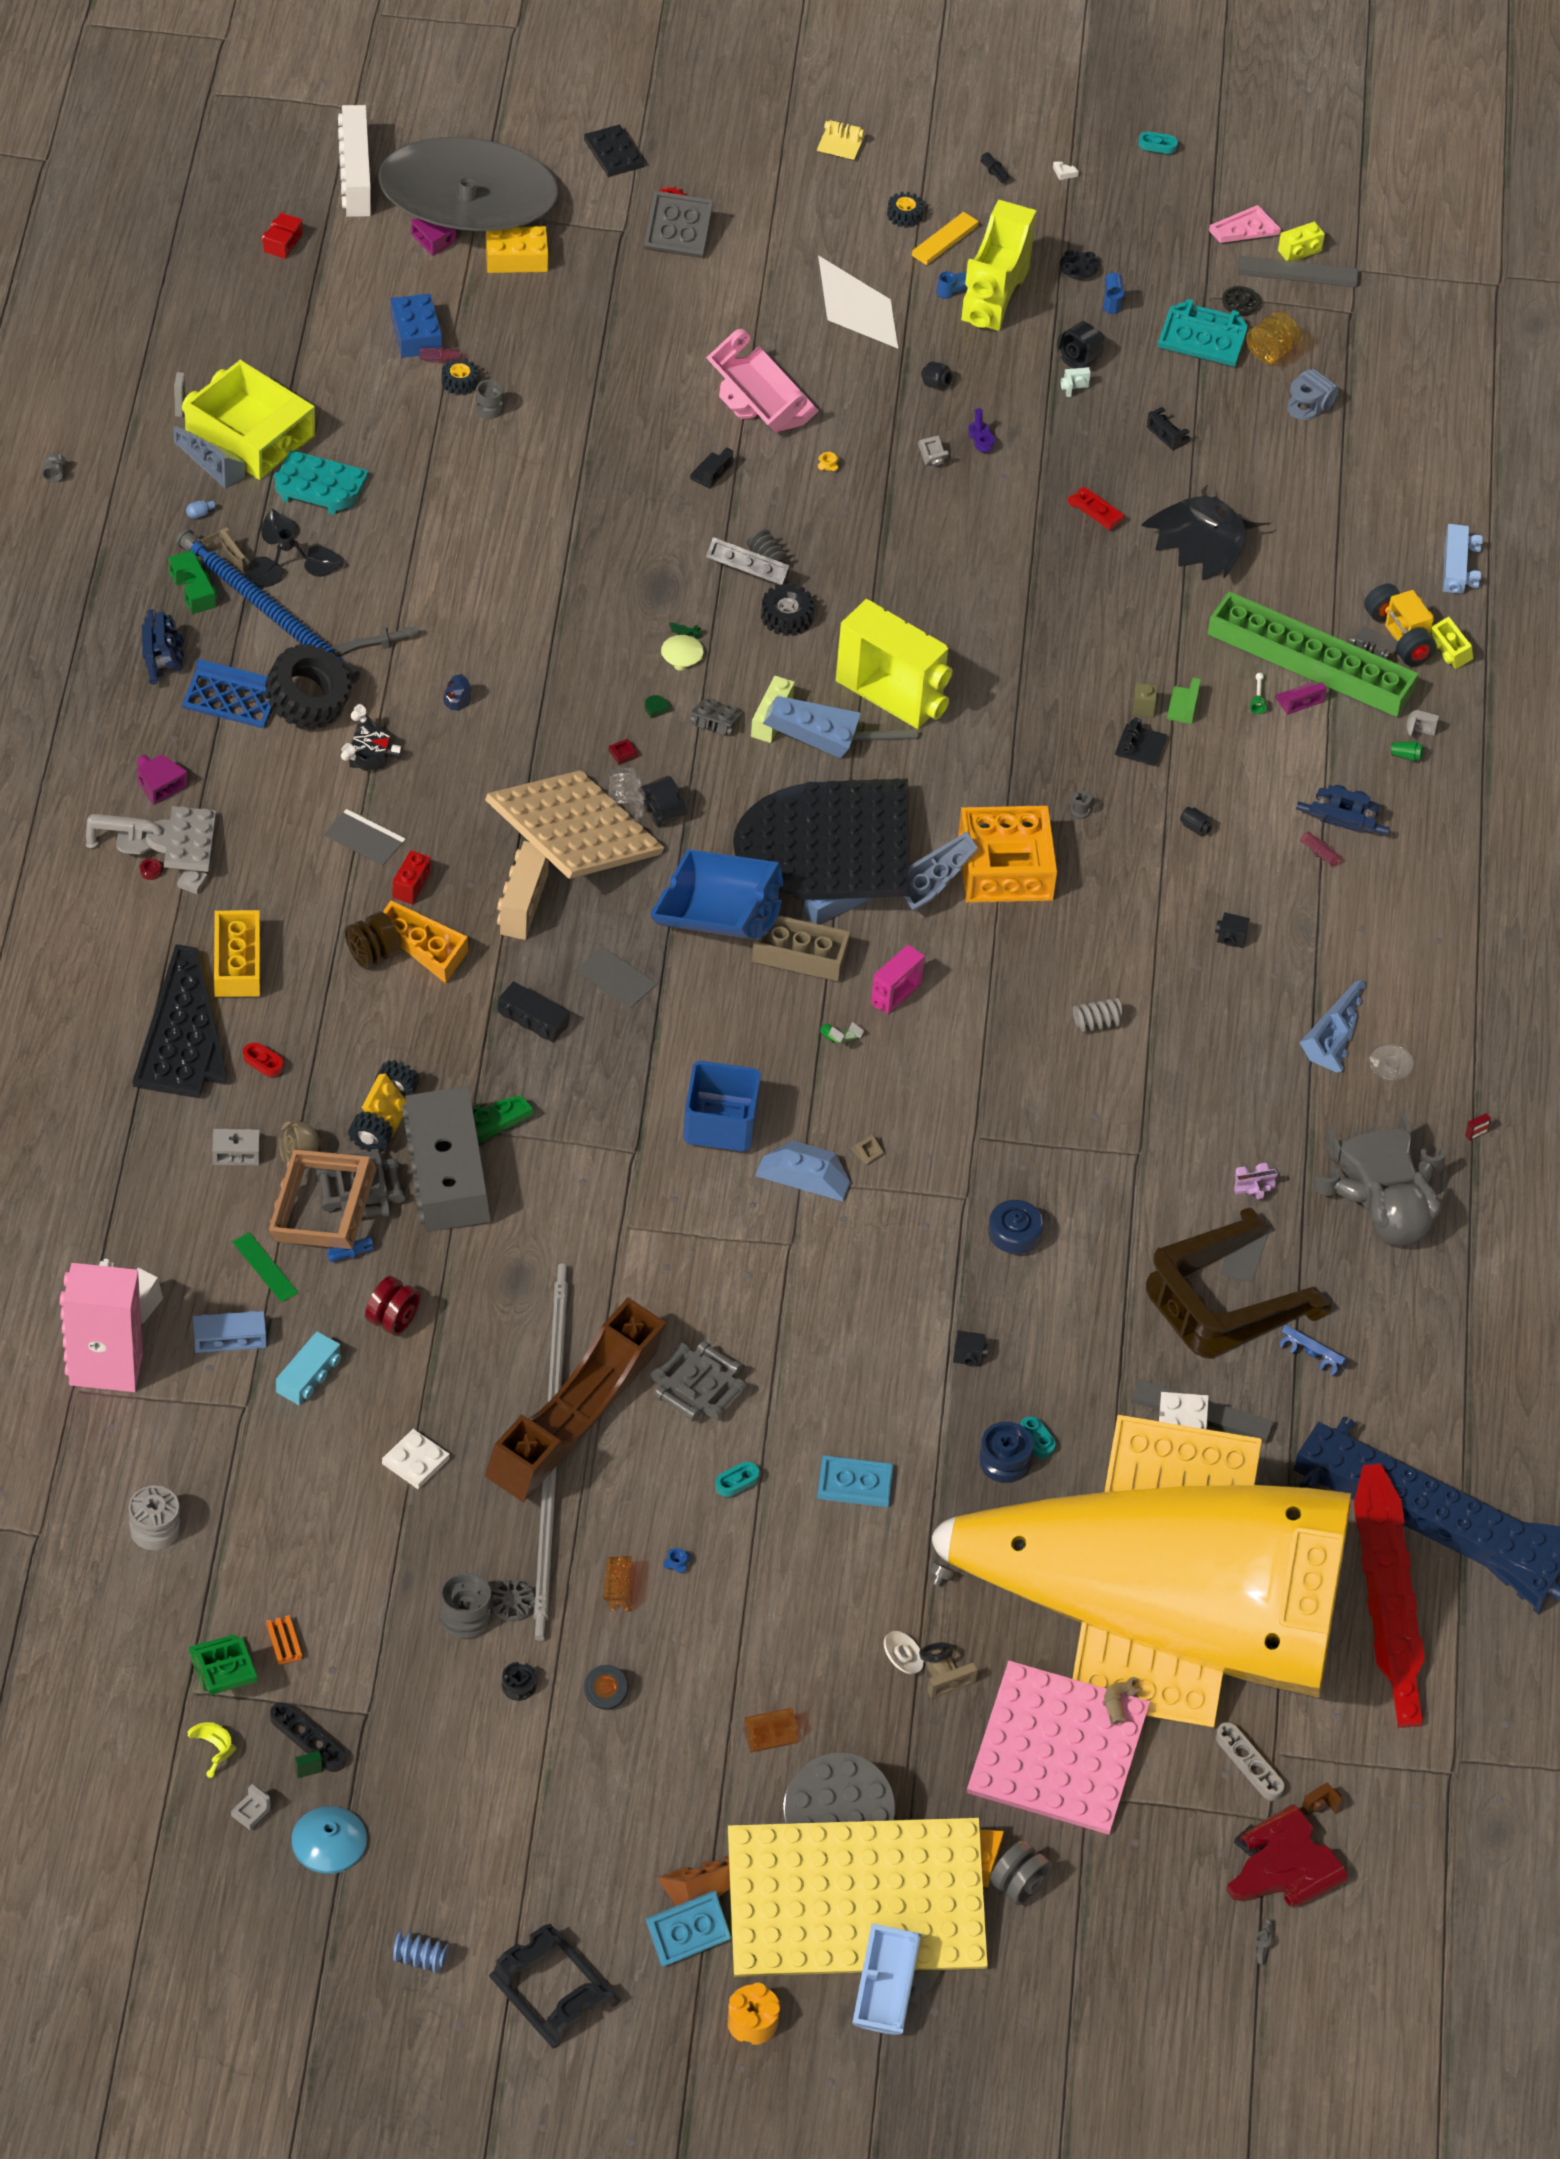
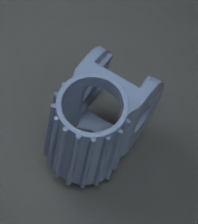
M1316 369L1306 370L1291 383L1290 393L1292 397L1288 401L1287 410L1294 418L1300 420L1313 419L1332 407L1339 395V387ZM1300 404H1305L1309 407V409L1302 410L1298 406Z

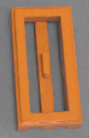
M290 1615L285 1616V1619L282 1620L280 1617L275 1618L273 1622H271V1619L266 1620V1627L278 1665L302 1660V1653ZM283 1626H287L295 1655L291 1654ZM273 1628H278L286 1654L284 1658H282Z

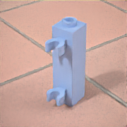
M1448 524L1445 537L1443 592L1463 594L1465 584L1473 588L1479 587L1481 572H1467L1468 548L1474 552L1481 551L1483 536L1473 535L1470 537L1469 526Z

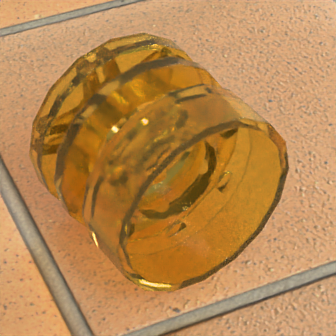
M1280 311L1271 313L1247 333V344L1250 351L1258 360L1268 365L1278 362L1287 353L1298 347L1301 342V334L1296 322L1289 315Z

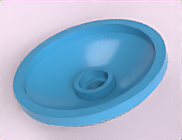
M336 1806L319 1807L307 1812L298 1820L292 1832V1849L296 1858L302 1865L318 1873L334 1874L353 1867L362 1858L367 1846V1833L362 1821L351 1811ZM331 1829V1830H333V1831H332V1832H326L325 1830Z

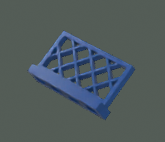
M198 659L196 672L182 703V708L264 729L272 708L268 703L269 701L261 704L257 697L265 694V681L268 676ZM199 678L208 680L210 684L199 688L197 683ZM222 684L229 685L230 690L220 694L217 687ZM214 689L217 695L206 700L203 693ZM243 689L249 690L251 694L240 699L237 692ZM234 694L237 701L227 705L223 698ZM200 695L203 702L198 704L189 703L191 698ZM254 699L258 706L247 710L243 703ZM220 700L223 705L219 709H213L209 704ZM240 705L244 711L236 715L232 714L230 709ZM261 710L263 713L262 720L252 719L251 714Z

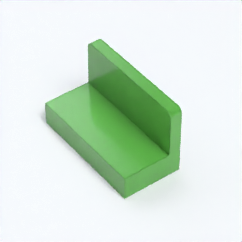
M1192 678L1190 689L1174 686L1167 715L1168 720L1192 724L1201 679Z

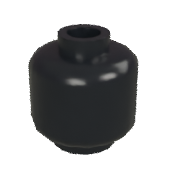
M931 361L922 369L921 377L923 378L924 385L927 387L942 390L950 385L953 373L947 364Z

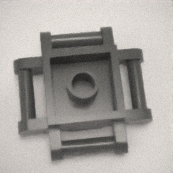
M371 1149V1152L346 1154L370 1157L377 1167L366 1204L380 1203V1206L365 1208L362 1217L379 1215L389 1217L388 1202L401 1203L405 1200L404 1192L401 1190L399 1182L398 1161L396 1159L381 1160L378 1149ZM318 1168L316 1175L321 1184L323 1196L321 1202L322 1209L329 1212L341 1207L343 1218L356 1172ZM383 1171L389 1173L392 1189L390 1191L386 1190ZM330 1177L336 1178L338 1197H332Z
M704 1340L699 1344L695 1352H692L686 1344L680 1342L674 1348L675 1351L659 1368H655L650 1373L651 1378L661 1385L655 1391L654 1397L659 1401L664 1400L686 1414V1418L692 1422L699 1416L703 1417L705 1414L713 1419H718L722 1415V1410L733 1398L746 1389V1384L741 1379H735L743 1365L738 1361L733 1362L714 1350ZM681 1358L686 1360L670 1378L665 1375ZM722 1366L728 1369L726 1373L721 1370Z

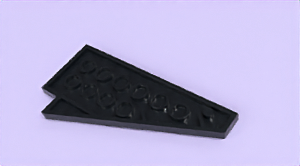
M175 944L135 1071L133 1087L200 1098L204 1082L210 1081L226 1084V1072L198 948Z

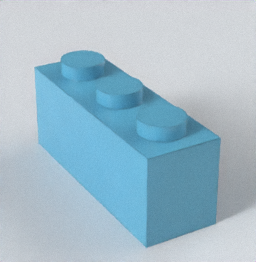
M316 1331L276 1378V1393L300 1406L305 1399L311 1397L318 1383H322L326 1379L329 1370L339 1364L341 1360L340 1344Z

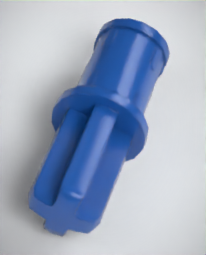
M367 1236L356 1240L353 1249L329 1248L327 1250V1257L330 1262L347 1257L352 1259L357 1254L373 1251V1246H370L373 1242Z

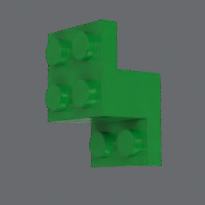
M236 1634L188 1647V1652L203 1692L208 1691L210 1696L257 1682V1675L242 1637L237 1638Z

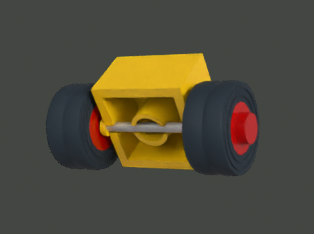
M1386 583L1376 587L1367 595L1364 601L1366 611L1373 620L1377 622L1386 621L1385 626L1395 640L1398 641L1396 651L1402 661L1408 666H1417L1427 661L1433 655L1437 646L1435 639L1431 636L1434 617L1414 590L1400 593L1395 585Z

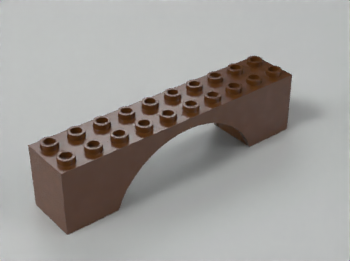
M627 1297L601 1326L587 1353L555 1396L533 1416L527 1418L521 1414L494 1444L485 1477L524 1503L656 1355L666 1322Z

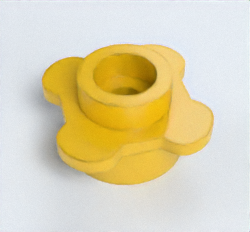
M824 452L819 456L820 463L818 468L820 470H838L837 462L839 457L834 453Z

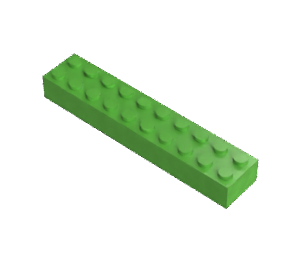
M1230 591L1210 617L1207 635L1317 683L1323 682L1325 686L1395 717H1398L1415 691L1419 673Z

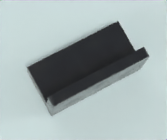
M726 447L720 455L712 452L690 474V479L710 489L733 465V450Z

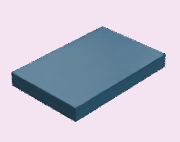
M822 1455L817 1499L888 1507L893 1464Z
M710 1891L645 1918L660 1965L663 1967L732 1939L716 1891Z

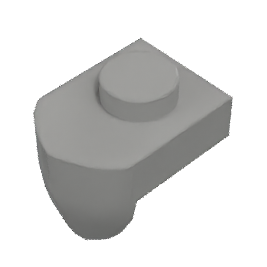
M1419 710L1411 712L1407 719L1409 735L1412 736L1413 731L1434 736L1439 715Z

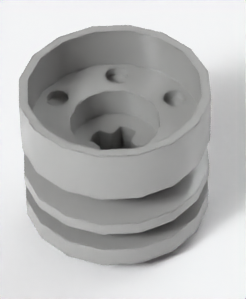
M155 1485L143 1487L133 1494L128 1506L129 1530L132 1540L146 1550L156 1551L172 1545L180 1533V1511L177 1496L171 1490Z

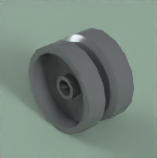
M1025 1840L1014 1844L1002 1856L990 1876V1883L1001 1892L1007 1890L1006 1896L1017 1906L1023 1905L1038 1892L1047 1880L1053 1865L1042 1854L1035 1855L1036 1850Z

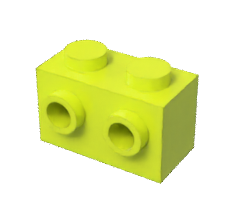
M1315 222L1282 232L1280 234L1278 251L1286 261H1295L1322 251L1325 234Z
M1450 617L1432 626V637L1436 641V649L1442 651V656L1447 664L1451 663L1456 670L1473 659L1471 644Z

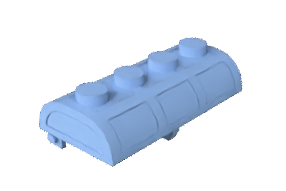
M871 1924L852 2022L853 2025L885 2034L900 2035L903 2033L921 1933Z

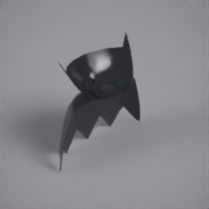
M1208 484L1202 489V496L1188 498L1173 504L1141 524V526L1146 528L1160 529L1155 548L1156 551L1178 547L1179 567L1202 563V580L1223 570V578H1225L1241 554L1246 540L1245 530L1271 524L1241 519L1228 504L1217 497L1207 496ZM1216 506L1222 507L1226 513V516L1222 515L1216 509Z

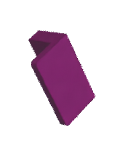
M1323 682L1316 685L1308 683L1277 694L1276 700L1286 714L1289 715L1324 703L1327 688Z

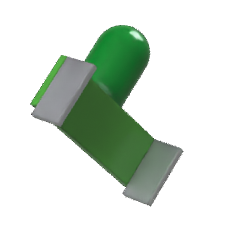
M854 1022L851 1023L848 1030L839 1031L830 1024H824L820 1029L821 1034L832 1043H841L861 1038L865 1031Z

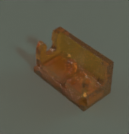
M631 1556L607 1557L603 1598L607 1600L609 1608L613 1611L615 1610V1604L623 1605L625 1612L632 1611L636 1571Z
M792 1707L744 1718L743 1731L750 1753L798 1743L796 1733L798 1732V1726Z

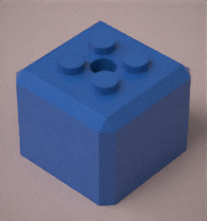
M707 1061L694 1063L685 1106L683 1139L692 1145L743 1152L750 1149L758 1109L761 1073L756 1068Z

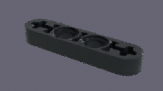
M283 1702L276 1703L271 1707V1723L307 1754L319 1751L322 1758V1767L330 1772H338L344 1767V1751L295 1709ZM277 1713L281 1715L283 1713H286V1718H284L283 1716L277 1717ZM300 1725L306 1730L302 1734H296L292 1731L293 1727ZM314 1740H319L323 1743V1746L314 1749L309 1744ZM329 1756H330L331 1758H333V1759H335L336 1757H338V1761L332 1760V1761L330 1762V1761H329Z

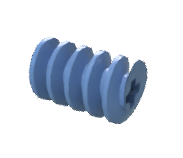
M400 1929L394 1943L393 1958L395 1962H399L403 1957L405 1965H409L413 1960L415 1968H418L422 1963L425 1971L429 1970L432 1966L433 1973L437 1974L445 1964L450 1944L447 1943L444 1949H441V1942L438 1940L434 1946H431V1938L429 1937L423 1944L421 1943V1935H418L413 1941L411 1932H408L406 1937L402 1938V1930Z

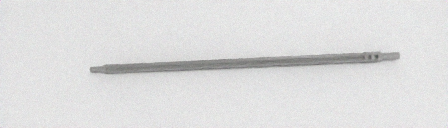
M563 1263L558 1265L557 1282L554 1284L548 1402L562 1386L568 1283L566 1282L567 1265ZM557 1466L545 1478L542 1485L536 1597L534 1601L535 1639L538 1641L544 1640L545 1621L548 1619L549 1583Z

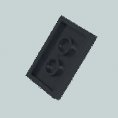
M620 124L584 134L585 143L607 177L644 168V160Z

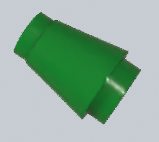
M1418 741L1393 742L1391 755L1416 762V760L1422 759L1423 743H1418Z

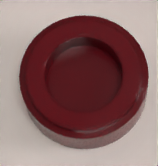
M153 858L142 861L140 864L141 876L147 880L158 879L162 875L161 862Z

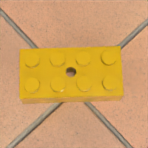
M260 910L215 911V997L260 996Z

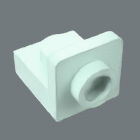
M1089 367L1065 369L1064 378H1061V389L1065 390L1067 397H1071L1072 389L1089 387Z

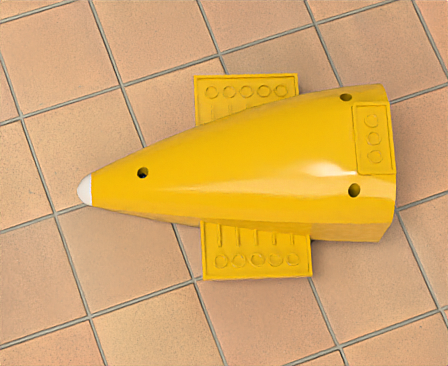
M1118 1415L1105 1492L1044 1499L956 1516L944 1521L935 1529L932 1535V1543L937 1554L949 1564L1034 1604L1082 1623L1073 1673L1074 1680L1107 1689L1113 1683L1126 1682L1129 1678L1136 1677L1140 1680L1133 1687L1136 1689L1142 1688V1690L1134 1697L1150 1701L1146 1716L1214 1728L1223 1674L1319 1698L1347 1532L1351 1493L1312 1488L1254 1485L1262 1442L1260 1438Z

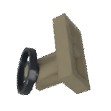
M938 1642L929 1644L919 1651L920 1659L926 1661V1666L932 1675V1678H929L927 1690L931 1699L975 1684L977 1669L974 1663L955 1668L949 1657L953 1654V1646L950 1643Z

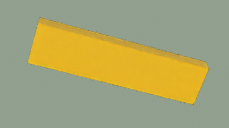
M962 212L912 250V256L928 265L977 228L979 221Z

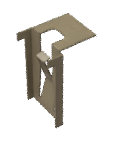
M227 527L202 539V545L205 546V550L208 552L222 546L244 576L247 575L242 561L245 557L226 533L229 531ZM221 536L225 541V545L222 541L214 544V538Z

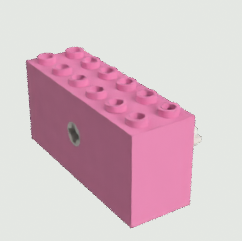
M109 1259L100 1261L99 1266L71 1263L70 1271L65 1272L64 1276L66 1290L61 1291L60 1305L62 1306L61 1320H63L62 1334H64L63 1348H65L64 1362H66L65 1375L69 1376V1385L135 1392L143 1356L138 1270L113 1267L114 1263L109 1262Z

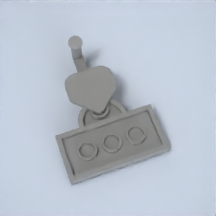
M172 806L170 819L155 822L147 819L92 814L87 818L86 847L94 848L98 845L96 828L118 831L116 847L120 852L143 854L154 849L157 852L165 853L164 867L208 872L216 811Z

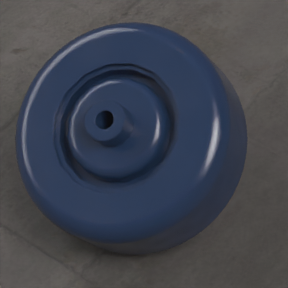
M1004 1201L998 1204L990 1214L988 1223L989 1238L997 1248L1011 1254L1029 1252L1038 1246L1043 1236V1216L1034 1205L1026 1201Z

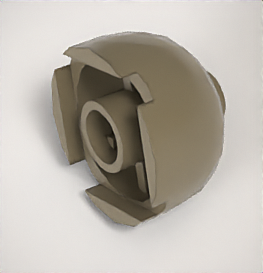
M288 1121L282 1126L281 1131L285 1132L284 1138H279V1149L283 1162H290L293 1149L315 1152L320 1150L321 1139L311 1125L301 1121Z

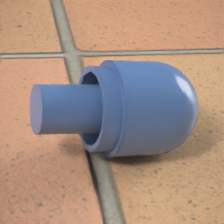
M204 500L192 502L187 506L186 513L192 519L204 517L208 514L209 510L215 509V503L213 500L206 503Z

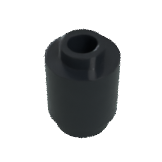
M1195 807L1185 808L1180 816L1183 826L1199 836L1207 835L1212 830V818Z

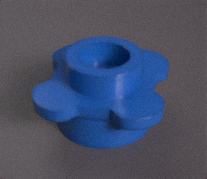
M670 1549L668 1551V1558L663 1562V1566L666 1569L671 1568L677 1570L678 1573H683L686 1571V1564L691 1560V1556L683 1549Z

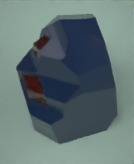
M463 674L452 676L447 683L443 698L444 704L450 710L459 711L468 706L471 700L470 683Z

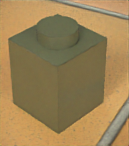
M1135 683L1132 716L1153 718L1157 685Z

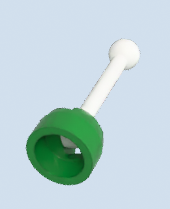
M1262 673L1256 674L1257 696H1254L1250 701V711L1254 714H1263L1267 709V702L1261 696V684L1264 679Z

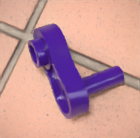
M977 408L975 409V422L969 425V436L973 439L977 450L987 453L995 448V437L990 433L989 425L983 422V410Z

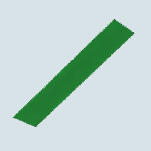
M250 1233L232 1241L280 1302L298 1294V1291Z

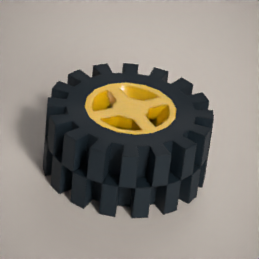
M900 192V195L894 194V197L891 196L888 201V220H892L894 225L898 223V227H901V225H904V228H908V225L914 227V223L918 225L923 217V201H921L920 197L916 198L914 193L910 195V192H907V194Z
M453 358L451 363L449 361L445 362V365L442 367V386H444L445 390L449 389L451 394L454 391L455 395H459V393L466 395V392L472 393V390L475 391L478 385L477 365H474L473 361L468 363L466 358L464 361H461V358L455 361Z

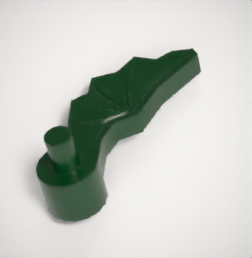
M669 623L672 632L677 635L689 636L693 634V637L696 639L702 637V630L698 625H695L693 628H687L685 625Z

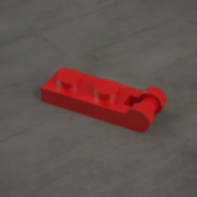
M1081 487L1077 490L1076 494H1072L1067 498L1070 506L1079 508L1109 531L1124 521L1123 513L1086 487Z

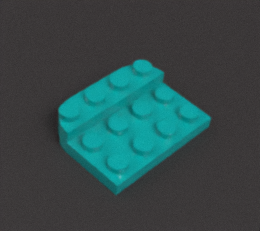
M1186 299L1184 303L1172 305L1169 309L1158 341V348L1236 367L1244 340L1246 339L1247 324L1239 316V312L1235 310L1228 314L1193 305V300Z
M290 450L280 471L275 472V490L281 496V500L287 503L290 498L327 507L329 514H336V510H342L347 507L351 509L354 506L369 477V470Z

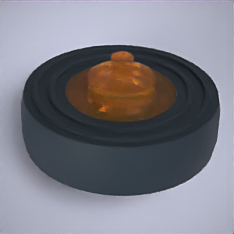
M601 1665L589 1672L584 1682V1692L588 1701L599 1709L608 1710L616 1708L625 1700L628 1694L629 1686L626 1676L619 1668L612 1665Z

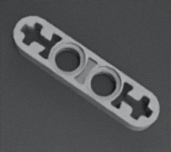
M1222 1723L1217 1729V1743L1265 1799L1269 1801L1280 1799L1284 1790L1282 1779L1237 1726L1232 1723ZM1240 1748L1246 1749L1249 1755L1241 1757L1237 1755L1236 1750ZM1259 1766L1264 1770V1773L1256 1775L1251 1771V1768ZM1270 1785V1787H1272V1788L1276 1786V1787H1277V1790H1276V1791H1275L1274 1789H1270V1790H1269V1789H1268V1786Z

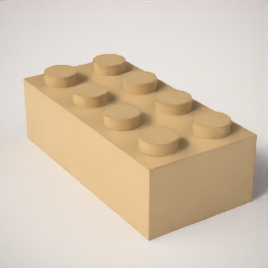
M524 841L521 849L516 851V864L510 868V881L505 882L504 898L500 897L497 910L501 912L498 915L497 925H500V935L526 940L548 878L549 859L533 844Z

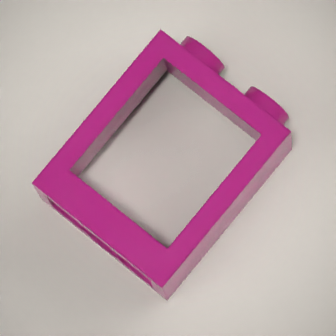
M906 945L874 974L871 1004L886 1014L891 1013L922 985L925 956L910 945Z

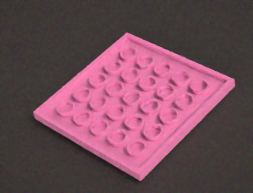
M1008 1660L967 1787V1793L1110 1835L1150 1701L1121 1694L1120 1703L1126 1720L1122 1724L1111 1725L1107 1709L1102 1704L1107 1689Z

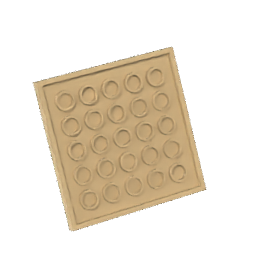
M581 770L490 792L485 799L569 879L661 855L664 849L656 838L651 836L642 825L637 823L628 812L616 804L612 798L603 792Z

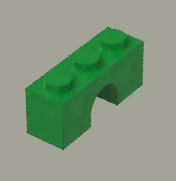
M192 550L168 557L169 573L176 586L188 584L184 585V601L191 614L216 608L218 593L215 586H211L208 573L203 571L200 558H196Z

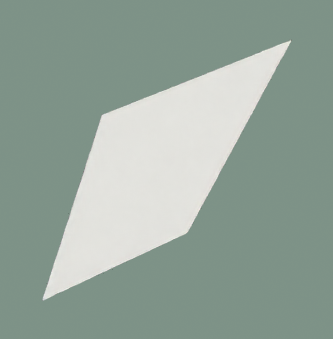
M818 255L827 320L898 348L891 299Z

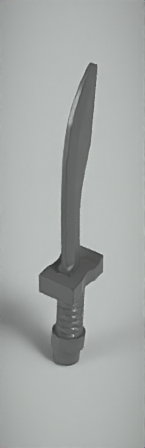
M410 626L404 630L388 633V628L386 627L381 628V635L342 643L332 648L335 649L336 656L361 646L381 642L383 649L390 648L389 642L407 637L411 638L419 634L417 626Z

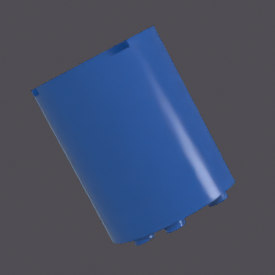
M687 849L674 874L670 877L671 887H666L662 891L661 897L655 907H653L650 916L657 924L662 926L746 939H760L773 927L781 907L782 899H778L779 887L783 886L780 864L773 861Z

